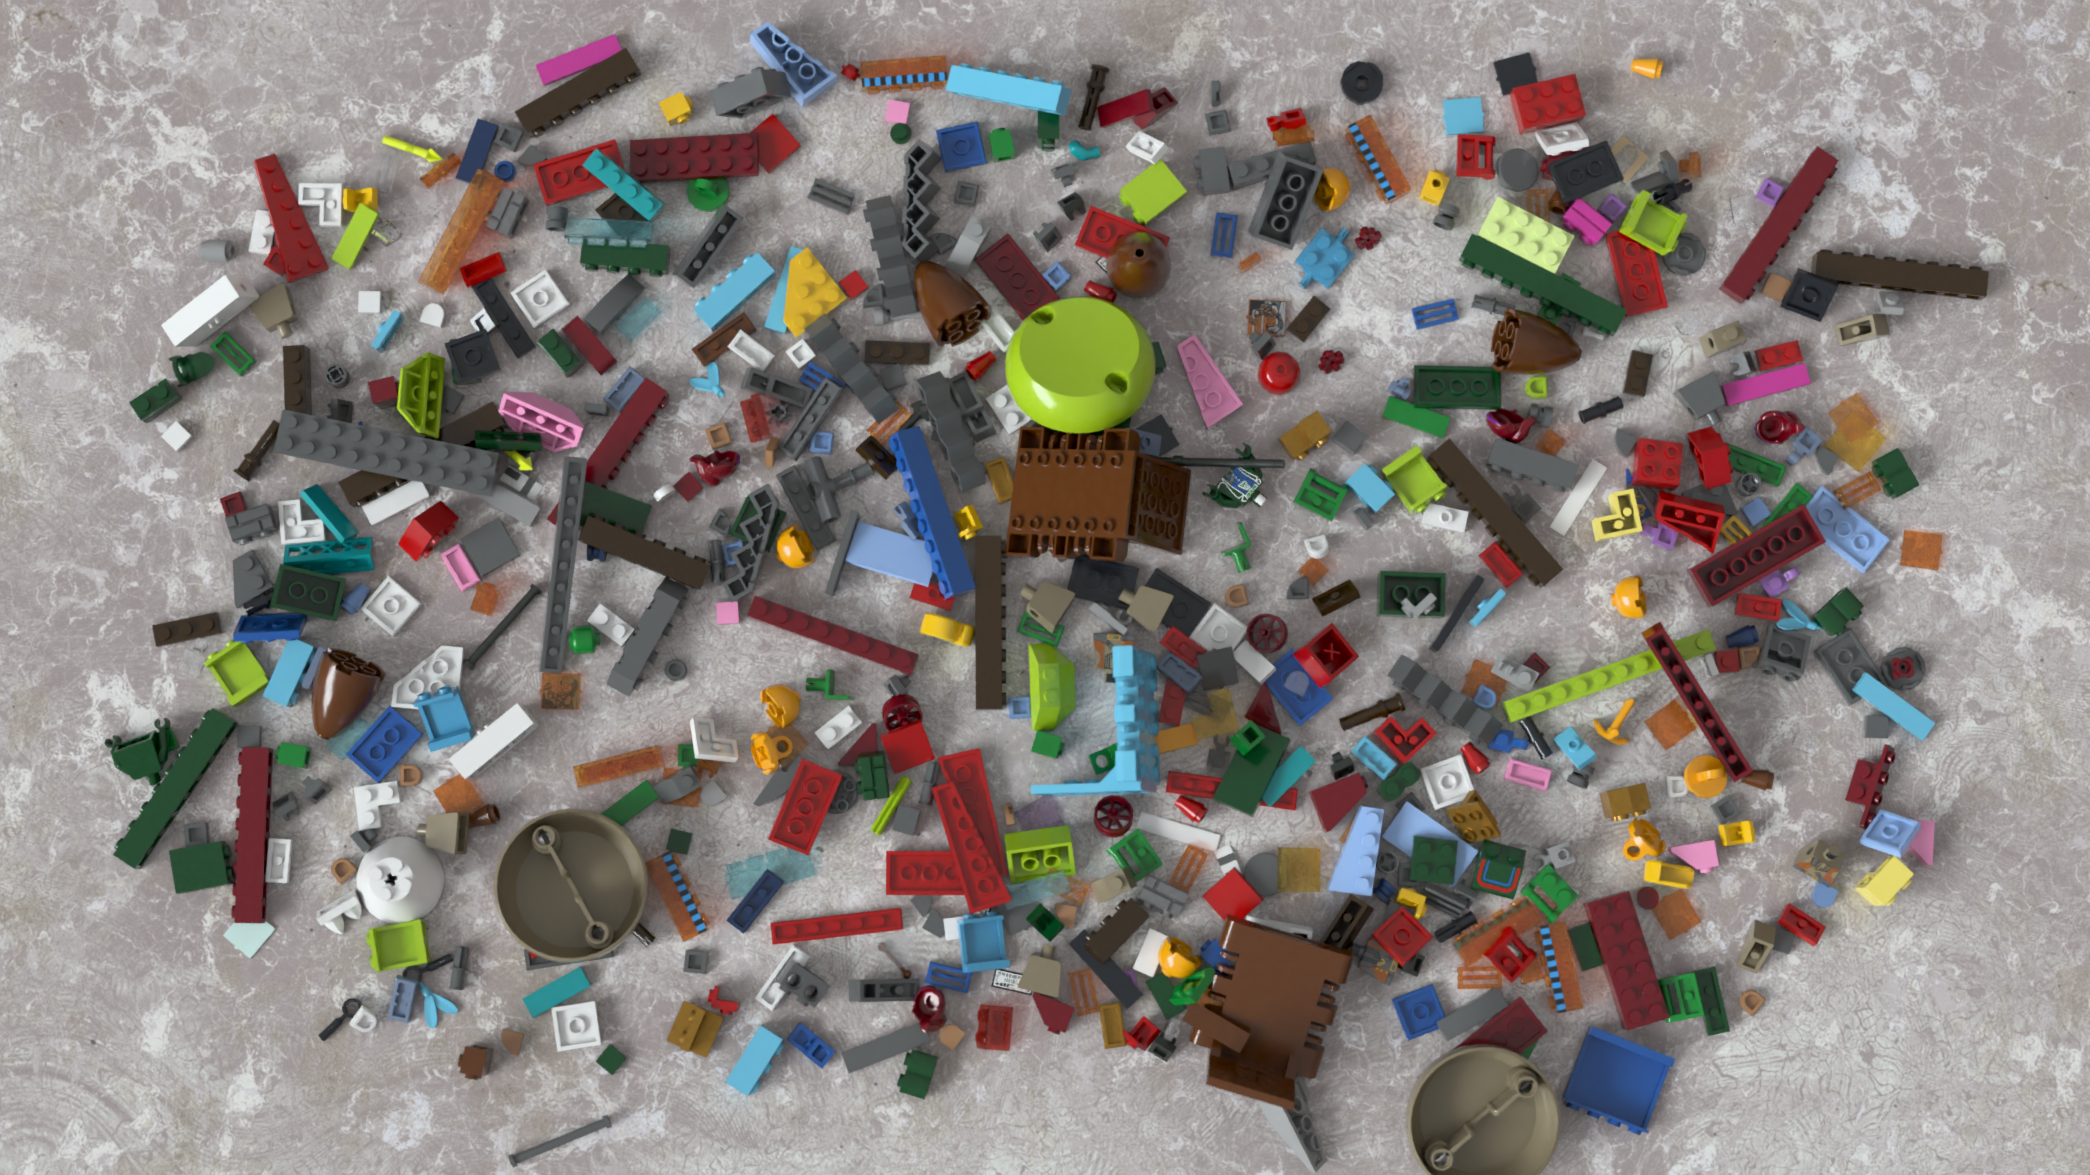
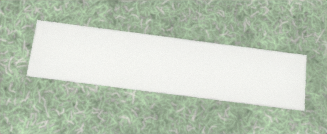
M1592 459L1550 525V528L1565 536L1607 470V467Z
M1141 812L1137 824V829L1139 828L1143 831L1216 852L1221 836Z

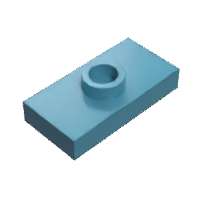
M394 309L388 320L382 322L377 330L378 335L371 346L380 353L384 351L405 319L400 312Z
M1500 588L1489 600L1484 598L1477 606L1479 611L1472 617L1469 623L1473 627L1478 626L1506 596V593Z
M1571 726L1553 738L1554 743L1579 770L1597 758L1592 749Z
M1364 736L1351 750L1355 757L1383 781L1398 765L1367 736Z

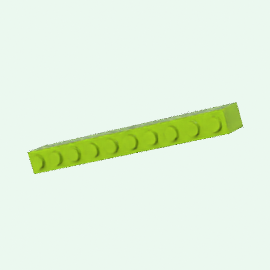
M1709 629L1673 641L1685 661L1716 650ZM1648 650L1502 702L1501 705L1507 722L1511 723L1663 668L1652 650Z

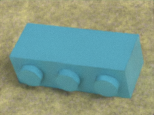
M298 639L288 641L263 697L289 708L295 705L300 697L299 690L318 648Z
M760 1025L725 1083L746 1096H749L751 1092L755 1094L761 1085V1082L758 1080L762 1074L767 1075L773 1066V1063L770 1061L774 1054L779 1056L785 1046L782 1044L784 1038L767 1027Z

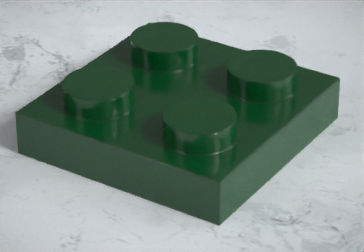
M1413 836L1409 880L1454 884L1458 841Z

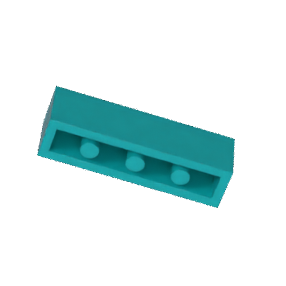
M595 149L582 165L649 221H654L667 205L601 149Z

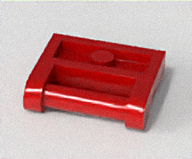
M1458 134L1456 176L1482 177L1486 180L1494 179L1493 147L1496 145V138L1488 135ZM1479 145L1485 146L1484 168H1479Z
M1512 926L1505 927L1502 935L1484 953L1486 958L1511 983L1518 978L1537 956L1536 952L1532 948H1528L1516 935V931ZM1510 941L1522 953L1520 960L1507 947Z

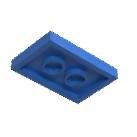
M300 613L241 615L233 632L234 642L251 643L256 640L272 642L276 639L296 640L301 637L307 622V615Z
M1292 648L1272 664L1276 671L1265 683H1267L1268 689L1297 725L1301 726L1333 700V698L1324 686L1319 688L1293 656L1295 651Z
M389 705L346 753V756L377 783H381L423 734Z

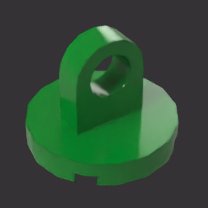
M726 178L689 180L686 193L689 201L696 209L703 212H712L719 209L721 204L724 205L729 197V186Z

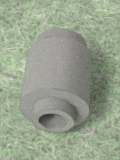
M207 240L201 243L200 255L202 259L229 262L234 257V246L228 240Z

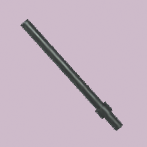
M1183 455L1157 457V459L1181 467H1285V460L1183 458Z

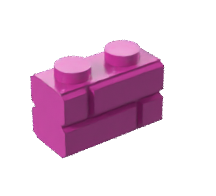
M1581 198L1577 199L1560 219L1565 229L1570 232L1575 231L1580 235L1579 239L1588 246L1591 244L1593 247L1613 224Z

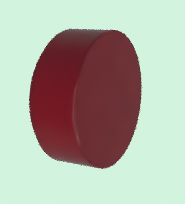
M1643 887L1637 893V903L1641 908L1650 910L1657 906L1659 894L1654 888Z

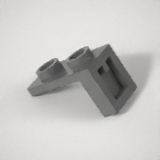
M1668 150L1659 153V172L1631 182V186L1637 194L1642 190L1650 193L1679 181L1676 160Z

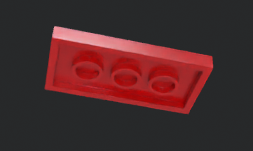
M610 140L533 164L545 205L550 206L608 188L607 185L582 165L595 149H601L625 169L616 140Z
M1090 206L1075 247L1107 259L1113 244L1128 233L1146 232L1152 234L1165 247H1167L1170 237Z
M1619 231L1606 233L1605 238L1622 308L1627 310L1625 318L1667 309L1668 304L1655 251Z
M801 758L767 839L809 856L843 775Z
M886 851V895L965 896L951 851Z

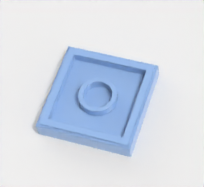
M1880 809L1860 838V843L1901 858L1921 829V822Z

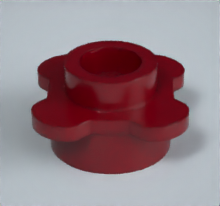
M1907 656L1903 659L1895 657L1892 659L1891 664L1894 666L1892 675L1894 678L1899 679L1902 676L1913 677V659Z

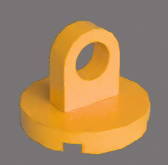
M764 731L756 732L751 736V740H753L750 747L752 757L759 769L763 768L762 773L769 775L776 772L778 760L787 757L792 752V742L786 736H778L771 739ZM778 741L785 744L786 749L784 753L778 751Z
M1701 755L1693 758L1685 768L1684 781L1690 792H1693L1699 798L1709 799L1719 795L1724 790L1727 783V772L1719 759L1711 755Z
M1638 818L1630 822L1628 825L1630 837L1623 846V854L1627 859L1633 861L1640 860L1646 854L1658 857L1666 850L1665 840H1660L1658 836L1661 834L1651 823L1644 819L1638 820ZM1630 846H1637L1640 851L1634 853L1628 848Z

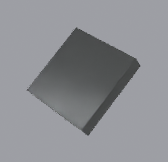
M500 518L461 538L482 577L520 556Z

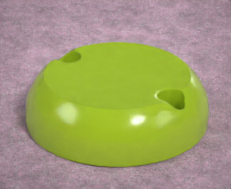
M1086 296L1062 298L1041 306L1032 312L1012 335L1005 359V375L1008 389L1017 406L1037 423L1053 430L1068 433H1091L1105 430V428H1111L1131 417L1147 400L1154 384L1156 372L1152 341L1143 325L1132 314L1115 303Z

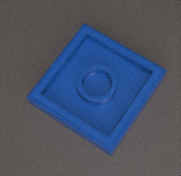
M978 121L936 130L945 173L987 164Z
M1433 984L1391 999L1408 1041L1439 1029L1436 1022L1445 1017Z

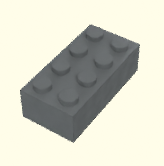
M1279 151L1248 232L1253 237L1293 250L1324 169L1318 164Z

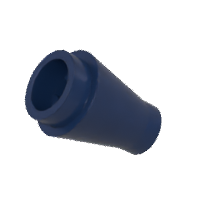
M1746 625L1725 636L1729 648L1755 645L1756 642H1759L1755 625Z

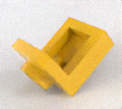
M373 187L359 190L343 189L344 210L355 212L359 203L362 202L374 210H378V189Z
M973 504L953 514L961 530L957 534L959 539L970 540L977 536V531L983 528Z
M1752 820L1718 825L1722 847L1756 841Z
M1411 888L1400 889L1395 902L1415 909L1413 917L1416 920L1424 917L1427 910V905L1424 904L1426 896L1417 894V891Z

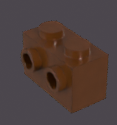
M473 1044L465 1046L464 1054H460L458 1059V1067H461L459 1073H464L465 1078L473 1080L482 1079L483 1076L488 1075L494 1049Z

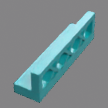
M372 537L353 538L343 543H340L339 540L285 545L283 565L328 575L374 570L375 563L372 556L373 540ZM366 545V549H355L358 546ZM341 547L344 548L342 551H338V552H335V551H334V550L337 549V548H341ZM320 549L323 550L322 552H320V553H318V554H313V553H312V552H314L315 550H320ZM291 552H301L297 556H290Z

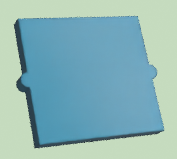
M1481 97L1443 100V120H1445L1446 136L1484 132L1483 117L1485 114L1482 112Z

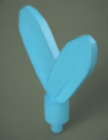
M715 362L709 363L707 367L708 380L693 378L689 381L695 389L715 392L717 396L725 397V391L720 386L719 368Z
M1787 599L1782 600L1783 608L1793 618L1781 619L1777 623L1779 628L1783 630H1795L1805 627L1811 630L1821 629L1817 622L1808 619L1793 602Z
M419 982L420 992L424 996L425 1019L430 1028L433 1029L437 1025V1008L449 1014L458 1012V1008L453 1002L432 993L428 986H424L422 982Z

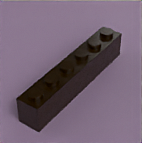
M625 48L518 109L515 113L529 137L537 138L542 136L546 129L551 126L557 127L565 121L564 119L570 115L576 116L580 114L584 107L596 105L605 95L617 93L624 84L627 83L629 85L636 82L641 72L629 51Z
M599 515L587 516L578 537L579 542L697 590L701 589L710 565L706 564V559L694 555V558L686 556V551L674 547L673 550L666 548L665 542L654 539L653 542L645 539V534L634 530L633 534L625 531V526L616 522L613 525L605 523V518Z

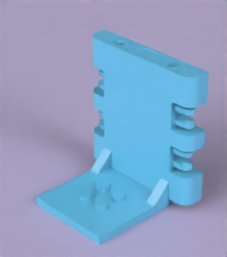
M1133 645L1112 647L1113 677L1116 679V705L1114 706V723H1117L1116 766L1103 780H1085V783L1077 780L1064 781V784L1031 785V794L1042 796L1157 793V785H1160L1159 746L1155 744V735H1158L1159 728L1157 700H1154V692L1157 691L1156 654Z

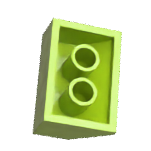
M1069 825L1004 834L1011 884L1076 875Z

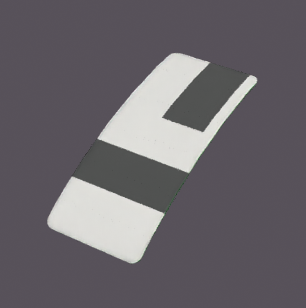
M510 465L500 478V480L532 500L536 499L543 488L541 484Z
M1230 845L1219 848L1214 852L1224 876L1234 867L1242 874Z

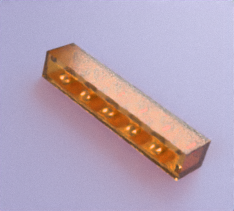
M477 169L418 280L419 284L435 293L445 294L504 183L502 179L486 170Z

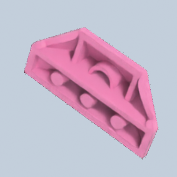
M505 392L503 394L498 412L504 417L513 432L540 433L542 447L553 452L579 445L584 425L572 409L533 392Z

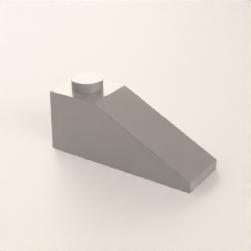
M972 216L945 267L965 278L974 259L990 235L991 226Z

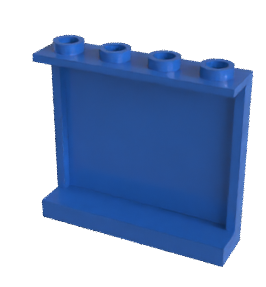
M1589 1026L1562 1100L1566 1101V1107L1579 1111L1581 1107L1588 1110L1587 1115L1599 1119L1601 1115L1608 1118L1607 1123L1620 1127L1622 1123L1629 1126L1628 1131L1638 1135L1641 1132L1648 1134L1647 1126L1669 1067H1673L1675 1059Z

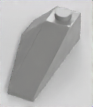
M1296 1075L1293 1111L1259 1100L1257 1102L1267 1121L1311 1173H1316L1326 1162L1320 1135L1315 1133L1313 1121L1316 1120L1314 1114H1310L1307 1102L1310 1101L1308 1091L1300 1076Z

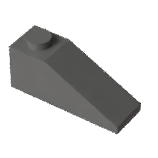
M849 979V1002L914 1001L919 990V979Z

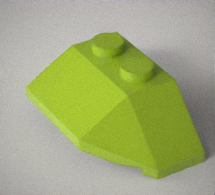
M426 352L400 369L397 410L419 434L438 439L445 358Z
M1028 644L1032 731H1051L1076 708L1074 664L1050 644Z

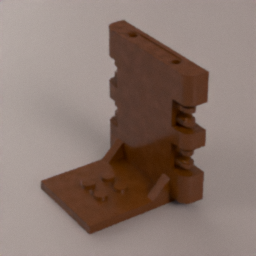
M1020 427L1005 555L1038 558L1041 554L1046 553L1049 547V552L1053 554L1052 557L1075 559L1078 555L1083 554L1085 548L1086 554L1092 560L1122 562L1127 557L1129 543L1139 544L1173 555H1182L1191 470L1140 453V436L1137 431L1132 429L1105 428L1104 435H1100L1097 442L1095 434L1067 432L1060 441V436L1054 434L1051 429L1045 427Z
M1227 914L1218 945L1225 949L1221 950L1220 955L1225 959L1235 961V965L1217 963V969H1214L1216 974H1213V981L1208 986V989L1211 991L1208 992L1207 996L1213 1000L1223 1002L1222 1007L1213 1004H1205L1204 1007L1248 1032L1250 1036L1240 1054L1192 1027L1189 1040L1196 1045L1209 1048L1206 1085L1293 1111L1296 1075L1310 1079L1316 1078L1325 1047L1320 1045L1323 1039L1308 1033L1309 1028L1325 1032L1327 1029L1326 1025H1333L1338 1006L1334 1005L1336 998L1332 995L1321 993V990L1325 988L1339 991L1340 986L1336 983H1346L1355 954L1346 949Z

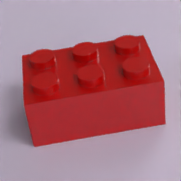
M1576 74L1516 87L1509 94L1520 135L1581 121L1586 115Z

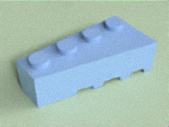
M768 21L750 34V43L771 69H776V71L786 73L790 92L802 108L836 84L837 75L830 72L821 62L809 56L804 49L791 42L786 35Z
M1359 805L1347 839L1344 842L1338 861L1326 886L1327 890L1372 896L1384 813L1383 808Z

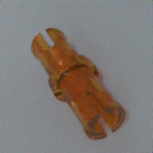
M452 152L440 163L436 162L434 167L419 179L429 189L441 178H446L453 168L461 164V160Z

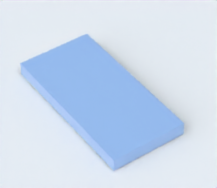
M1820 486L1813 495L1814 497L1806 505L1807 510L1826 540L1825 544L1861 573H1865L1891 539L1824 486Z
M858 521L845 563L926 587L929 586L933 569L932 560L925 549V541L920 539L912 540L910 536Z
M1408 801L1403 804L1381 836L1410 857L1412 855L1413 836L1457 840L1454 884H1450L1453 887L1478 853L1472 846Z

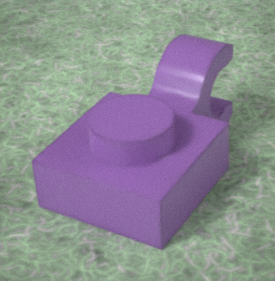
M1660 522L1657 523L1656 528L1645 523L1641 524L1643 531L1640 534L1652 537L1651 544L1670 551L1673 550L1678 532Z
M1796 567L1783 574L1778 569L1758 581L1767 596L1772 598L1788 589L1787 581L1800 575Z

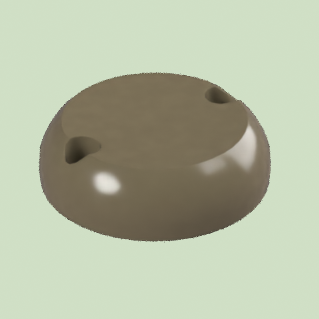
M582 809L556 810L541 815L524 825L514 834L504 848L494 876L495 903L500 918L510 935L533 954L562 963H577L596 959L620 946L631 935L641 920L649 892L646 862L639 846L631 835L610 818ZM546 833H549V834L551 835V839H550V840H549L548 836L546 835ZM541 836H542V838H543L545 844L540 843V837H541ZM599 928L604 929V936L602 935ZM594 931L599 939L593 938Z
M1491 1044L1462 1046L1434 1060L1417 1079L1411 1090L1406 1109L1408 1142L1416 1161L1427 1175H1540L1555 1152L1561 1129V1116L1556 1094L1542 1071L1523 1055L1511 1049ZM1530 1081L1529 1085L1526 1088L1520 1089L1524 1084ZM1446 1153L1444 1158H1442L1440 1161H1436L1441 1155Z

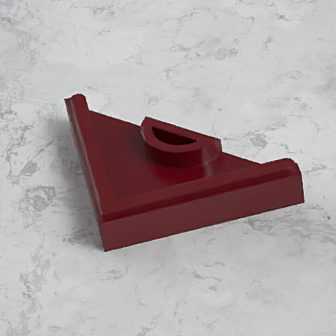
M1264 682L1244 718L1252 720L1255 724L1281 735V728L1268 685Z
M872 723L841 758L838 766L855 765V760H858L860 753L878 751L876 723Z

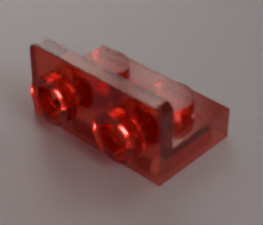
M759 393L752 394L751 399L741 401L740 405L750 442L754 443L771 438V433Z
M980 1005L977 1013L979 1021L978 1031L975 1036L977 1048L1010 1051L1013 1007Z

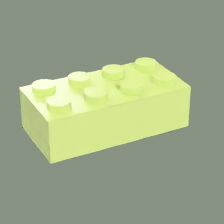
M1497 197L1477 234L1478 237L1553 274L1556 273L1574 238V235L1500 197Z

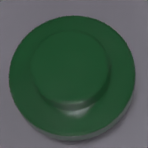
M897 123L891 128L890 136L896 144H905L911 139L912 132L907 124Z

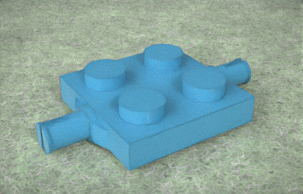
M1343 227L1336 237L1321 228L1294 262L1306 274L1298 283L1300 287L1302 286L1303 289H1306L1310 282L1314 280L1328 289L1355 254L1347 249L1343 243L1350 234L1349 231L1344 234L1347 230Z

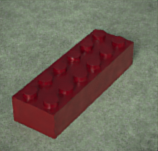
M1803 504L1686 571L1709 608L1820 546L1826 540Z
M1622 891L1583 903L1604 964L1603 968L1623 1030L1628 1031L1670 1018L1630 891Z

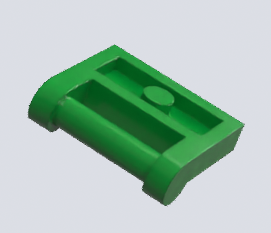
M1310 468L1293 503L1332 522L1349 487L1345 485L1340 486L1317 474L1316 470ZM1311 480L1337 493V498L1335 499L1310 486Z
M1139 828L1106 850L1109 855L1114 857L1121 869L1129 866L1136 883L1163 865ZM1123 846L1141 870L1137 875L1119 851Z
M1549 864L1543 867L1520 891L1525 897L1528 896L1546 915V919L1550 923L1554 922L1579 897ZM1537 885L1557 904L1554 909L1534 891Z
M1206 967L1194 972L1187 978H1183L1182 983L1173 989V995L1169 1001L1175 1006L1197 1003L1213 981V974H1216L1215 970L1211 967Z
M1695 972L1658 979L1670 1017L1665 1019L1666 1023L1705 1016ZM1673 983L1681 1013L1675 1014L1669 984Z

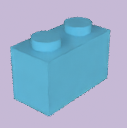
M1364 463L1344 484L1375 514L1395 495L1393 493L1394 488L1386 480L1382 481L1377 476L1379 473L1372 465L1367 466Z

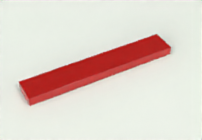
M1168 771L1166 793L1213 799L1222 778ZM1289 788L1271 807L1295 811L1298 789ZM1261 800L1259 806L1269 807L1263 800Z
M901 908L770 923L772 945L903 930Z

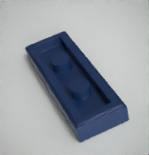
M479 118L477 119L456 175L457 180L474 186L478 185L497 134L498 125Z
M767 868L726 921L744 934L785 881Z

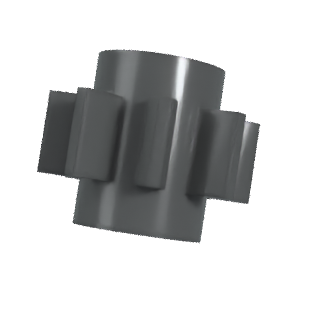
M780 400L775 405L769 403L771 409L770 411H765V415L771 416L768 423L776 422L778 428L780 423L783 422L788 425L787 416H792L791 412L786 411L789 408V404L787 403L783 406ZM778 409H781L782 413H784L780 415V418H776L775 414H773L777 413Z

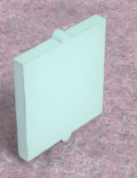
M266 920L265 923H233L223 936L235 945V949H239L251 959L276 929Z

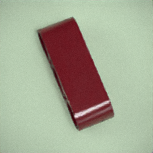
M578 315L561 329L601 376L617 363V360Z

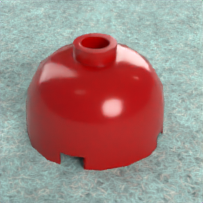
M1275 352L1263 358L1258 367L1257 376L1260 385L1270 394L1284 395L1296 387L1300 380L1301 371L1299 363L1293 356L1286 352Z

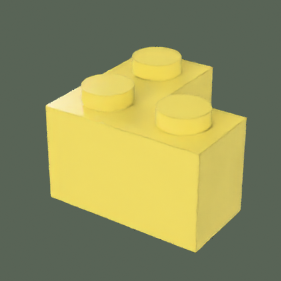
M1634 489L1613 492L1608 495L1612 515L1595 518L1591 521L1596 542L1642 532Z
M1888 856L1874 872H1868L1854 888L1873 906H1889L1897 898L1895 894L1900 889L1904 890L1912 882L1910 878L1914 873L1896 856Z

